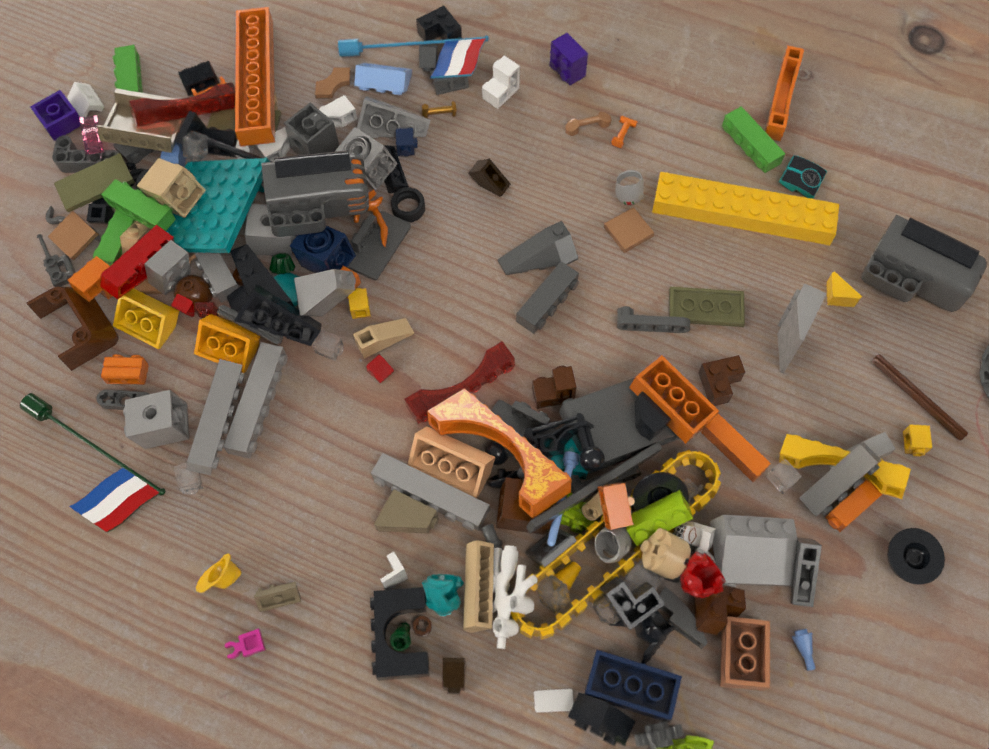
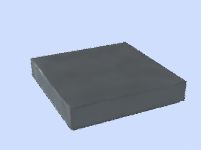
M559 529L556 543L551 547L547 544L548 533L525 553L528 558L546 567L576 542L573 535Z

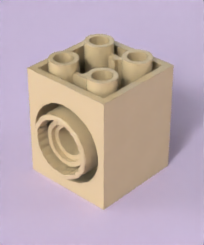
M160 158L156 160L137 185L149 198L153 197L161 205L166 204L173 210L172 213L183 218L187 216L206 191L186 168Z

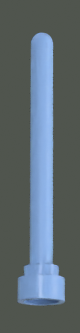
M567 451L563 456L564 472L568 473L570 477L572 476L573 469L579 464V454ZM567 495L563 497L561 500H559L556 504L566 499ZM562 514L552 521L547 544L551 547L556 543Z

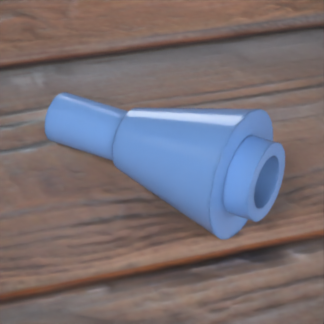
M807 629L794 631L795 635L791 637L800 654L804 657L807 671L816 669L812 657V632H808Z

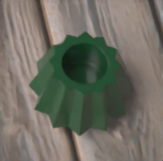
M279 253L273 255L269 270L278 275L294 271L296 266L289 254Z

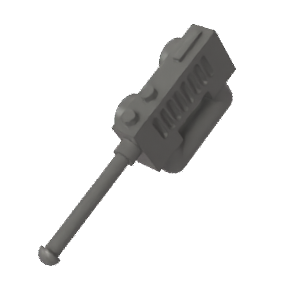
M38 234L37 238H39L46 255L43 265L47 268L45 270L49 273L53 286L61 287L68 284V279L76 273L70 258L67 255L59 257L56 254L51 256L44 243L42 234ZM63 263L67 272H62L60 269Z

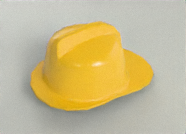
M229 553L225 554L203 573L196 585L198 593H203L212 586L226 589L239 578L241 570L231 561Z

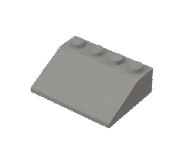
M805 283L801 290L797 289L777 325L781 327L777 336L780 372L783 374L804 341L827 294Z
M721 515L710 521V527L716 528L713 550L715 563L726 580L724 584L792 585L797 547L794 519Z

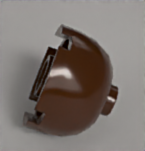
M196 275L182 277L174 287V298L177 294H180L192 300L194 303V313L204 310L209 301H212L213 295L209 289V283Z

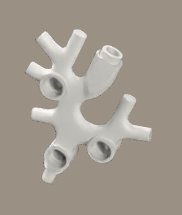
M504 546V550L502 548H494L493 593H495V599L493 601V613L497 611L498 617L493 622V632L495 637H497V649H505L506 638L518 633L519 625L515 620L509 619L510 613L528 614L534 609V601L530 597L525 596V594L538 580L534 575L525 580L526 566H517L519 552L515 546ZM517 568L516 586L513 593L508 595L509 581Z

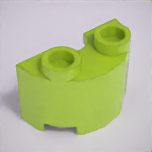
M569 493L566 498L573 495V493ZM580 502L564 512L560 524L571 527L570 530L575 533H582L583 530L586 531V528L594 522L588 520L582 513V507L587 502Z

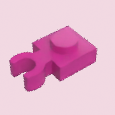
M259 628L239 635V642L237 643L231 641L225 644V648L234 647L235 649L232 654L227 655L229 659L237 658L240 653H243V656L246 658L266 650Z

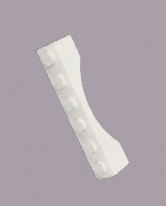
M345 95L319 108L322 113L334 122L335 127H344L357 120L356 110ZM285 127L275 132L274 143L256 145L262 158L275 162L274 158L286 156L291 145Z

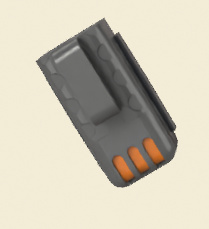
M348 150L274 158L275 162L261 163L269 223L274 236L285 237L322 232L326 228V218L361 215L366 213L369 208L364 161L358 153H349Z

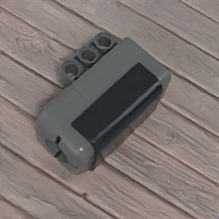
M896 214L867 262L861 278L866 284L902 302H908L914 295H917L947 311L954 312L959 310L973 295L987 268V261L983 256L979 255V250L911 217L907 220Z

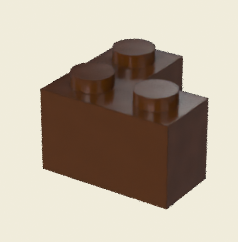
M739 355L702 363L698 373L707 399L714 406L729 403L733 396L730 384L740 382L745 374V369Z
M558 366L552 369V377H539L532 382L537 409L562 405L569 398L575 399L577 386L572 366Z
M723 585V592L712 594L705 598L695 597L696 630L717 635L728 624L727 617L738 618L746 610L745 590Z

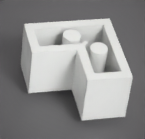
M506 56L497 60L493 65V78L482 87V99L497 109L502 106L519 89L520 66Z

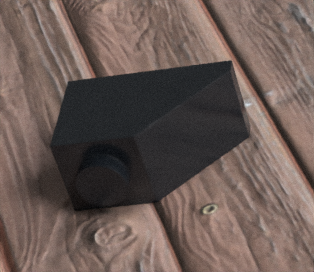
M642 391L635 401V427L641 436L651 441L666 428L671 418Z

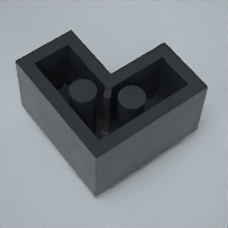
M441 6L416 19L417 32L423 41H432L438 37L442 40L462 38L460 24L445 6Z
M616 576L600 588V591L620 621L629 630L665 605L655 588L646 581L631 592L625 582Z
M578 693L568 715L570 719L575 721V727L585 732L587 728L590 729L589 732L600 738L603 736V741L612 746H615L616 743L625 746L636 722L612 704L582 693Z

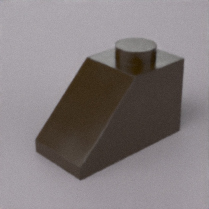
M490 158L477 161L468 172L480 187L499 197H502L511 185Z
M443 657L442 688L447 690V694L458 695L460 691H465L466 660L465 658Z

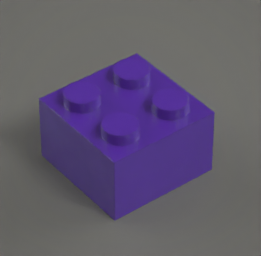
M567 32L551 41L549 64L552 70L556 71L561 79L570 86L586 76L588 53Z
M61 90L30 106L37 119L54 141L58 137L64 136L84 125L79 114Z

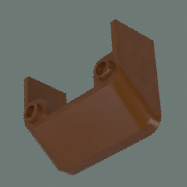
M53 287L28 301L27 305L40 319L66 304L70 305L82 327L75 330L72 334V341L75 346L61 353L58 357L72 371L115 346L119 336L95 298L88 302L75 292L72 287Z

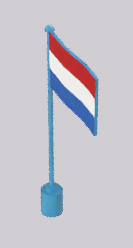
M485 35V37L373 45H363L362 42H359V39L338 40L340 57L360 56V52H363L365 48L445 43L439 54L437 66L431 75V79L471 76L474 73L480 51L485 41L489 40V37Z

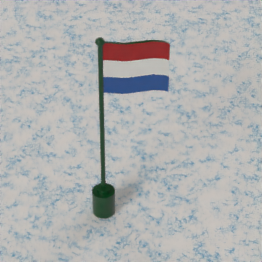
M29 393L21 400L20 409L41 422L51 419L122 467L104 479L83 499L69 506L105 532H109L124 523L142 505L157 495L162 496L165 494L164 488L160 489L53 417L52 406L35 394Z

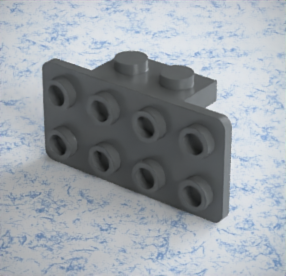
M384 211L380 213L388 227L386 247L383 246L381 241V229L377 223V218L372 214H369L367 219L362 221L361 228L351 239L356 256L347 268L373 280H377L411 228L409 222Z
M498 400L491 410L495 415H499L508 426H512L522 437L526 428H536L550 423V418L546 413L542 411L537 412L531 409V406L527 403H520L516 400L513 405ZM552 428L540 433H536V436L554 433L557 429ZM555 441L550 443V449L554 447Z

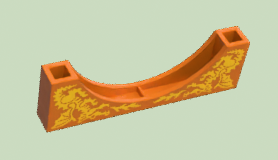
M465 388L427 411L429 425L440 435L467 433L483 436L501 444L515 456L524 473V482L519 491V506L533 519L571 493V477L568 473L559 469L552 460L546 458L538 448L533 447L525 437L520 436L512 426H508L499 415H495L486 404H482L474 394L469 393Z

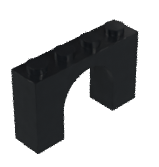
M424 588L374 591V597L370 598L371 610H374V618L371 619V631H375V640L371 641L372 653H375L376 662H372V674L376 675L378 681L430 677L428 652L398 653L392 650L386 642L387 627L395 617L402 614L427 612Z

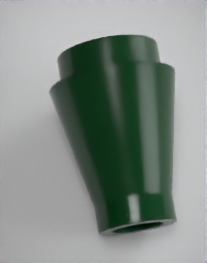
M400 623L390 636V643L397 651H403L411 644V628L408 623Z

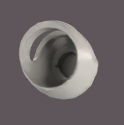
M627 170L618 175L615 194L621 203L631 206L643 199L644 180L640 172ZM633 176L640 179L636 184L620 185L621 180L626 177Z
M604 527L595 538V550L598 557L607 563L619 561L630 551L631 536L624 527L612 530ZM603 550H605L610 556L614 558H609L605 556Z

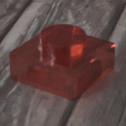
M214 302L195 303V311L199 318H204L210 314L218 316V309Z

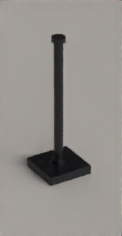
M192 111L188 112L175 140V143L181 150L192 158L199 141L245 159L262 158L201 135L202 128L207 127L198 115Z

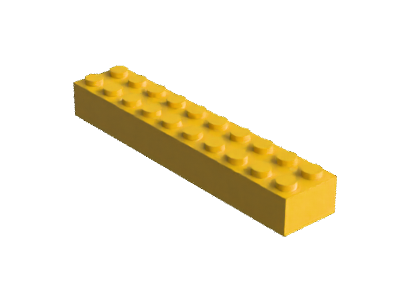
M660 171L652 213L830 246L837 232L839 204Z

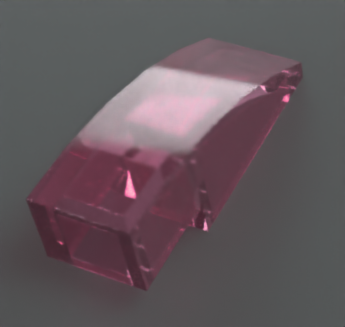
M80 117L85 154L103 153V142L99 141L97 128L99 125L98 117Z

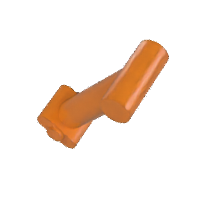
M621 116L619 120L620 123H623V126L618 136L613 137L611 142L613 146L621 149L624 145L623 139L629 127L636 128L638 121Z

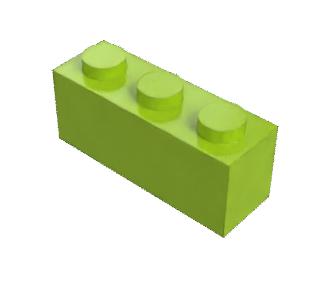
M678 490L632 513L633 525L626 526V530L636 546H638L645 540H648L659 528L669 531L693 519L690 505L682 492Z

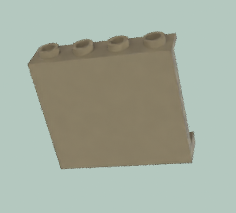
M116 88L114 92L115 103L104 126H97L99 141L172 153L176 137L187 117L186 100Z

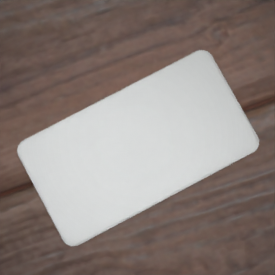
M573 690L534 691L535 712L571 711L574 704Z

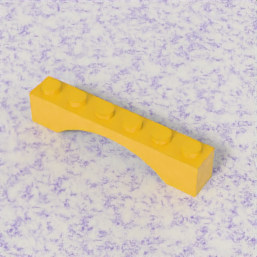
M786 434L780 451L779 463L797 469L813 465L835 466L850 451L843 450L837 446L825 445L819 441L804 439L798 435ZM882 460L877 464L880 468L871 476L867 473L864 476L880 493L902 499L911 469L901 464H893Z

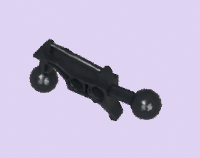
M581 413L536 428L528 427L524 432L523 437L531 445L536 443V448L545 457L563 455L567 442L574 435L579 434L583 447L579 455V463L582 468L588 472H596L605 463L603 451L594 445L590 429L594 428V425L585 421L584 415ZM574 420H577V421H578V422H576V423L565 424V423H568V422H571V421H574ZM565 424L554 433L536 436V433ZM496 441L490 442L485 448L486 453L495 456L493 465L496 466L504 464L509 457H514L508 449ZM555 441L554 447L550 449V443ZM520 466L517 475L524 479V473Z

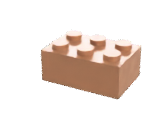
M727 617L728 624L721 630L720 686L757 691L769 689L770 621Z

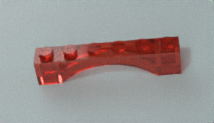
M232 82L215 85L204 93L183 99L160 100L142 98L131 100L129 104L132 118L136 126L139 127L186 118L189 111L202 115L234 109L235 86Z
M503 341L486 350L482 362L468 378L444 389H420L404 399L406 407L417 424L427 422L428 410L464 388L469 393H475L484 384L494 382L499 375L509 373L514 368L515 358Z

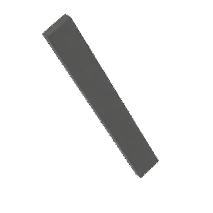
M659 442L653 444L543 512L528 523L527 530L531 534L598 492V486L611 484L654 457L662 449V446Z

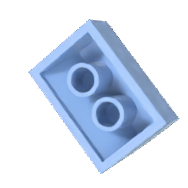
M361 63L356 65L354 86H359L360 90L368 91L370 88L376 89V92L386 93V90L392 91V94L402 95V93L408 90L412 69Z

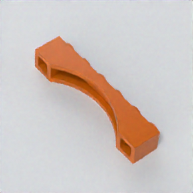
M787 46L765 129V132L772 140L781 141L786 129L790 102L804 49Z

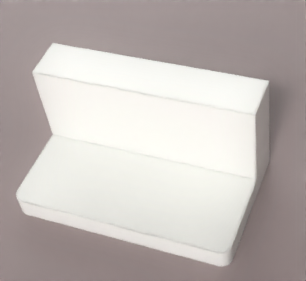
M74 82L67 99L75 108L80 118L85 120L89 110L102 111L104 105L90 84Z
M394 552L387 555L394 571L380 579L385 590H390L408 579L405 569Z

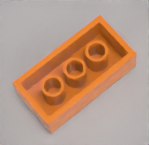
M663 355L638 374L629 387L637 396L643 391L671 418L667 426L685 444L706 427L719 412Z

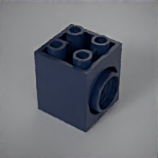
M327 225L322 232L298 235L290 244V248L301 267L313 273L332 269L341 270L343 266L348 267L356 256L346 234Z

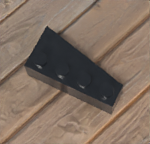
M257 284L234 319V322L244 323L255 329L260 328L274 335L285 336L287 339L308 346L312 345L321 332L322 327L320 322L310 316H300L297 308Z

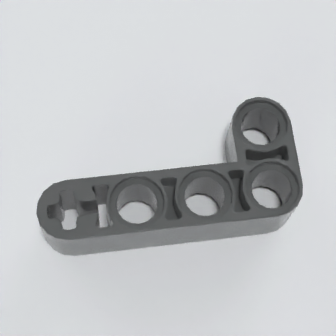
M64 135L57 138L52 159L61 172L76 173L119 154V152L116 150H77L70 137Z

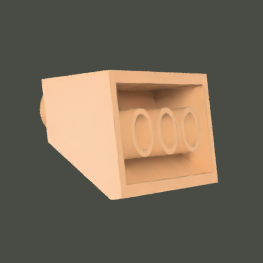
M426 426L415 433L408 465L478 498L491 474L495 456L450 436L440 435L436 430Z

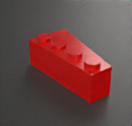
M155 225L109 268L102 272L100 287L117 300L147 279L145 263L170 240L173 241L174 237L158 225Z

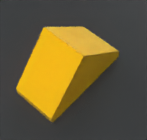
M834 271L827 281V305L855 307L862 296Z

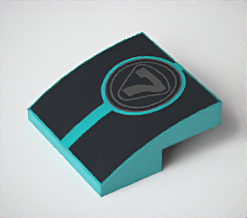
M793 155L779 183L791 192L797 190L805 197L812 199L815 197L827 171L810 160Z

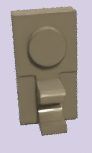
M291 582L275 587L272 584L270 589L266 590L260 587L254 595V599L259 611L262 612L301 602V595L296 582Z

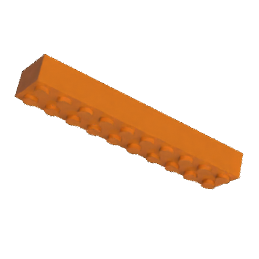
M269 7L236 10L235 133L240 147L275 142L273 20Z

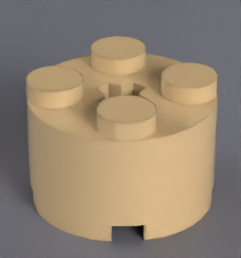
M662 528L657 529L641 545L643 567L664 578L675 579L680 576L686 568V565H684L686 558H690L689 543Z

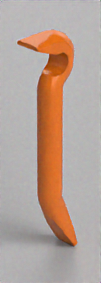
M374 189L368 192L369 201L376 195ZM376 208L372 210V213L377 218V223L381 229V241L383 246L386 247L388 227L379 209Z

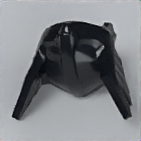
M658 610L634 627L637 637L650 644L644 651L642 664L646 665L651 660L652 656L655 655L667 636L675 628V626H671L662 617ZM618 617L609 622V626L626 627Z

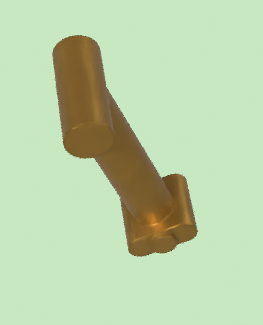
M452 101L451 106L433 108L423 104L421 116L428 118V115L452 113V116L455 117L457 112L456 102Z

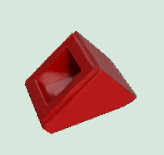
M177 294L171 307L190 317H194L193 301Z
M380 354L366 366L367 372L380 384L394 372L393 368Z

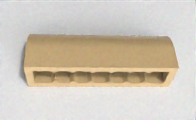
M476 540L466 544L463 630L466 632L474 633L492 629L493 543Z

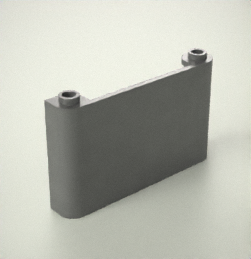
M635 378L574 400L569 398L562 403L563 406L559 410L563 420L581 413L584 415L585 421L594 425V428L590 429L594 445L600 448L605 455V463L601 469L632 458L655 443L659 442L663 446L680 439L668 426L651 441L640 435L635 427V401L638 396L629 388ZM574 420V421H571V422H568V423H565V424L576 423V422H578V421H577V420ZM576 434L572 439L581 453L583 447L579 434Z

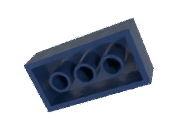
M596 650L584 694L608 702L613 706L669 723L673 718L682 676Z

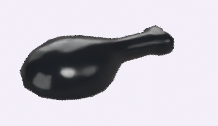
M497 469L498 474L490 477L487 480V484L491 488L499 489L506 477L519 479L520 477L517 475L518 470L505 472V469Z

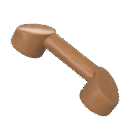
M599 112L596 116L580 120L571 119L566 124L565 132L570 136H575L579 132V127L598 123L600 127L607 128L611 125L612 119L606 112Z

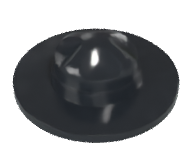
M658 472L650 474L641 479L634 488L632 498L635 500L634 508L638 511L678 490L682 492L688 502L689 492L683 480L671 473Z
M919 528L904 529L895 534L889 543L887 551L889 564L894 573L902 580L911 584L923 585L934 581L942 573L945 565L944 551L939 541L929 532Z

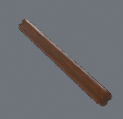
M878 354L872 359V363L958 440H963L968 435V432L882 355Z

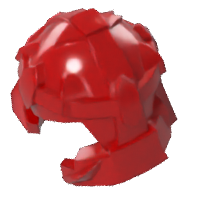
M695 551L689 561L684 564L686 568L680 577L683 591L698 598H705L712 594L723 592V584L726 580L716 563L707 553L702 554Z

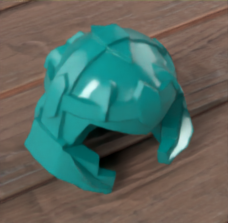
M433 574L429 575L427 580L422 582L426 594V606L439 614V616L450 615L451 612L460 607L461 601L457 590L464 585V581L460 576Z

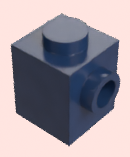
M413 128L396 129L398 156L407 157L415 155V148H418V140L414 138Z

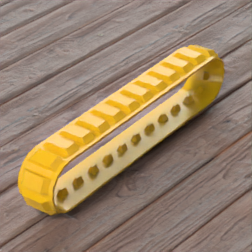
M686 450L678 453L675 459L670 458L661 466L660 472L675 474V468L681 465L685 467L690 464L704 471L710 483H706L704 487L708 492L703 496L697 494L693 498L695 503L690 506L692 516H694L695 511L700 512L716 495L721 485V482L718 480L721 472L717 463H714L709 455L701 451L691 452ZM603 515L601 516V522L594 521L586 528L585 535L579 534L576 536V542L546 567H539V573L536 575L538 581L527 592L530 590L535 592L539 588L537 584L546 576L548 578L554 576L553 571L562 563L567 565L570 562L569 557L577 550L582 552L586 549L585 544L593 537L596 538L597 534L605 527ZM674 528L669 530L668 532L673 534ZM636 546L633 549L635 554L627 561L622 558L618 562L620 567L612 574L606 572L602 575L604 581L597 587L592 585L588 587V594L580 601L574 599L571 602L573 607L564 615L559 612L555 616L557 620L555 623L548 626L546 622L540 624L541 628H535L534 623L528 621L526 624L522 620L525 614L516 612L510 613L511 619L518 623L521 628L520 633L530 639L533 636H540L541 640L554 636V631L557 628L562 631L571 623V616L573 614L578 617L587 609L588 601L594 603L603 595L600 591L601 587L616 576L619 578V575L623 577L634 568L635 561L637 563L642 562L643 552L641 547Z

